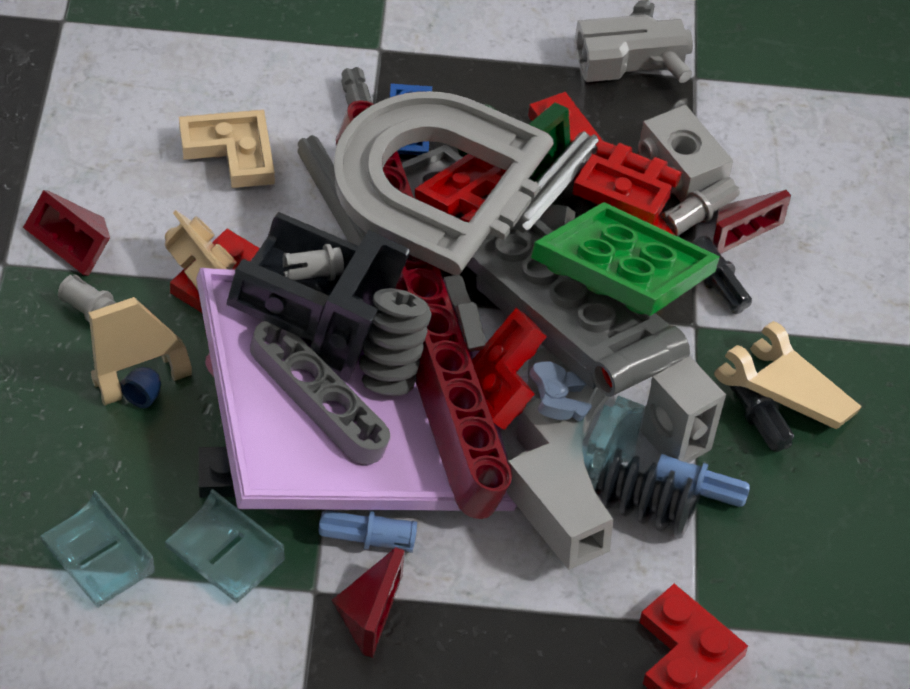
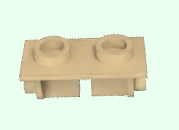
M175 210L173 214L180 224L166 232L165 247L177 263L186 269L184 272L196 286L197 290L196 278L200 268L233 270L232 267L236 264L234 258L219 244L214 245L211 242V239L215 236L213 231L197 216L189 220Z

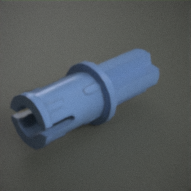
M661 454L658 462L657 479L662 480L670 470L676 471V487H680L688 477L693 478V494L697 495L701 492L702 496L734 506L742 507L745 505L750 490V485L747 482L707 470L708 464L703 463V466H699Z
M325 510L321 514L318 531L323 537L362 542L366 550H369V546L392 549L396 547L413 553L417 521L375 516V511H369L368 516Z

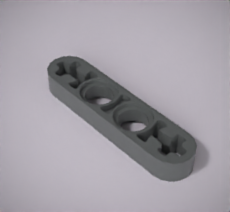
M267 321L258 324L250 343V353L260 366L349 458L361 464L378 462L383 457L390 440V431L386 424L299 336ZM296 369L306 370L314 376L315 380L303 382L295 378L291 371ZM323 402H338L344 406L346 413L334 414L329 412L324 407Z

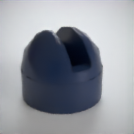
M137 367L130 371L120 382L122 394L131 404L139 408H148L161 392L160 375L151 368Z

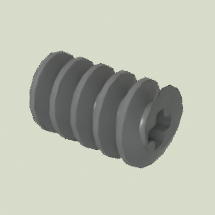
M393 288L381 289L375 292L373 297L375 308L378 310L368 333V339H366L363 346L364 355L359 360V367L365 373L362 377V382L366 388L383 395L399 396L407 394L414 388L416 373L420 365L419 358L423 352V342L427 335V326L432 314L428 304L422 298L410 292Z

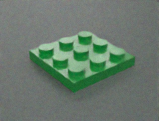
M605 202L535 241L531 256L532 259L546 265L551 272L569 276L585 284L590 291L596 294L608 295L624 303L632 312L652 316L715 273L720 257Z

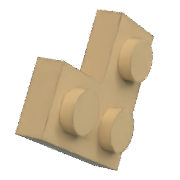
M264 109L179 117L183 160L227 156L231 188L275 184V172Z

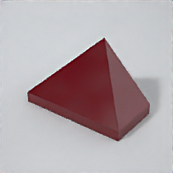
M48 190L42 191L23 226L31 235L86 276L90 275L110 239L104 217Z
M782 190L729 203L719 208L712 240L719 253L722 254L784 224L791 194L787 190Z
M395 547L332 599L334 606L363 655L373 658L403 577L405 550Z

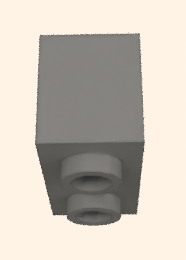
M687 105L643 121L641 137L638 143L639 154L651 160L654 157L663 159L668 162V167L682 172L677 187H671L670 192L674 193L681 203L687 199L690 192L694 190L701 192L723 178L730 177L733 159Z
M689 356L652 377L641 433L660 454L689 463L712 449L726 394Z

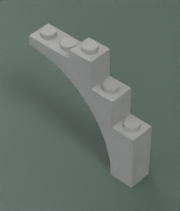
M544 347L538 350L528 362L527 385L535 393L534 396L536 398L530 400L524 411L518 416L517 440L527 451L508 460L512 481L507 489V494L566 568L570 570L610 552L613 518L594 491L584 464L582 447L594 416L609 397L602 394L598 388L592 389L586 384L581 392H569L566 398L592 405L589 413L582 421H577L573 417L568 420H556L542 415L538 411L542 401L538 386L529 376L533 365L541 361H550L563 367L567 372H572Z

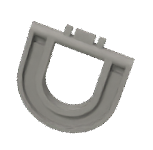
M431 91L405 93L387 98L370 106L355 117L346 127L338 141L334 157L336 193L346 214L363 231L367 233L368 230H371L407 247L410 250L409 255L450 274L459 275L488 234L505 240L510 233V227L515 226L530 205L531 198H535L539 192L540 185L536 181L529 180V177L552 147L553 139L548 133L466 97ZM433 141L453 146L502 168L506 172L468 223L394 188L383 172V167L388 158L406 145L416 142Z

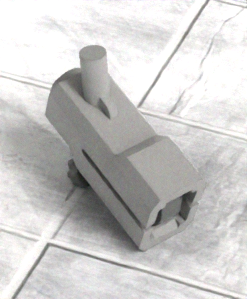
M640 0L634 5L633 12L629 16L577 20L574 40L575 52L578 62L581 64L580 68L586 82L620 79L627 71L667 68L680 83H684L692 76V71L685 64L686 54H691L693 50L691 31L689 29L685 30L681 19L655 20L653 18L655 4L649 0Z

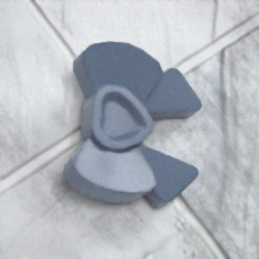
M541 361L533 365L529 376L538 386L542 400L538 411L542 415L556 420H568L573 417L577 421H582L589 413L592 405L566 398L569 392H581L586 383L576 374L567 372L556 363Z

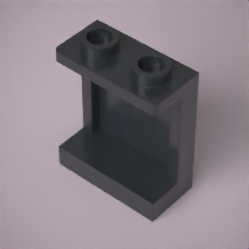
M278 212L272 220L267 239L252 260L242 259L237 266L226 305L260 320L267 321L312 342L326 302L342 275L336 276L334 281H328L326 277L302 281L291 280L284 276V272L289 269L303 268V266L283 267V254L322 250L325 244H330L332 248L339 247L341 249L345 271L359 246Z
M368 230L329 296L310 347L346 382L349 381L355 370L378 310L373 302L374 294L381 289H396L410 254V250L407 247L371 230Z

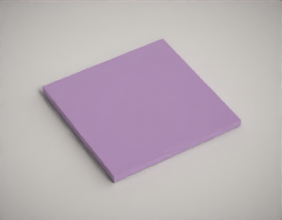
M199 269L196 280L238 509L461 511L455 502V497L451 490L416 382L410 392L399 396L383 395L369 390L362 382V377L365 373L359 367V360L364 355L362 350L349 381L344 382L386 424L390 431V440L383 457L378 462L361 464L353 461L272 379L250 353V343L255 328L264 321L226 305L235 270ZM300 337L309 347H311V341ZM479 351L469 353L471 360ZM296 369L291 371L295 378L303 382L315 380L314 376L306 370ZM323 402L324 407L329 412L334 414L346 413L344 406L338 402ZM494 424L508 462L500 427ZM507 491L495 511H514L517 507L507 494Z

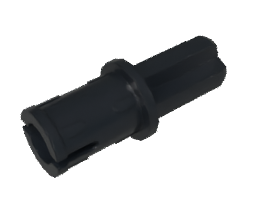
M701 236L693 240L692 244L720 256L715 273L703 280L704 285L709 289L714 288L728 309L734 314H740L744 309L750 307L752 298L734 275L736 270L734 264L726 261L721 256L710 237Z
M729 386L746 410L745 419L749 424L757 427L772 451L779 452L783 449L787 450L792 446L794 434L779 412L780 403L746 387Z

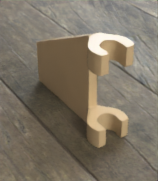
M135 297L89 312L95 369L91 371V377L94 386H99L104 406L122 400V391L116 372L162 356L164 363L169 362L171 376L174 381L192 375L191 363L183 341Z
M775 321L766 325L761 331L771 340L772 346L761 338L750 348L757 358L774 362L757 373L749 352L745 348L736 345L725 355L728 360L733 362L736 370L726 362L714 372L715 377L725 385L746 387L834 429H838L851 419L862 407L795 352L790 344L785 328Z

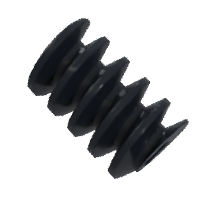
M617 448L606 462L595 488L597 496L602 493V503L605 508L611 509L620 499L621 515L627 517L638 507L639 523H647L656 514L655 527L657 530L664 531L673 521L674 537L682 538L693 517L701 492L697 495L693 494V478L688 477L680 487H676V471L670 470L662 480L657 479L658 464L653 462L642 473L639 471L640 457L635 455L625 466L622 464V449Z

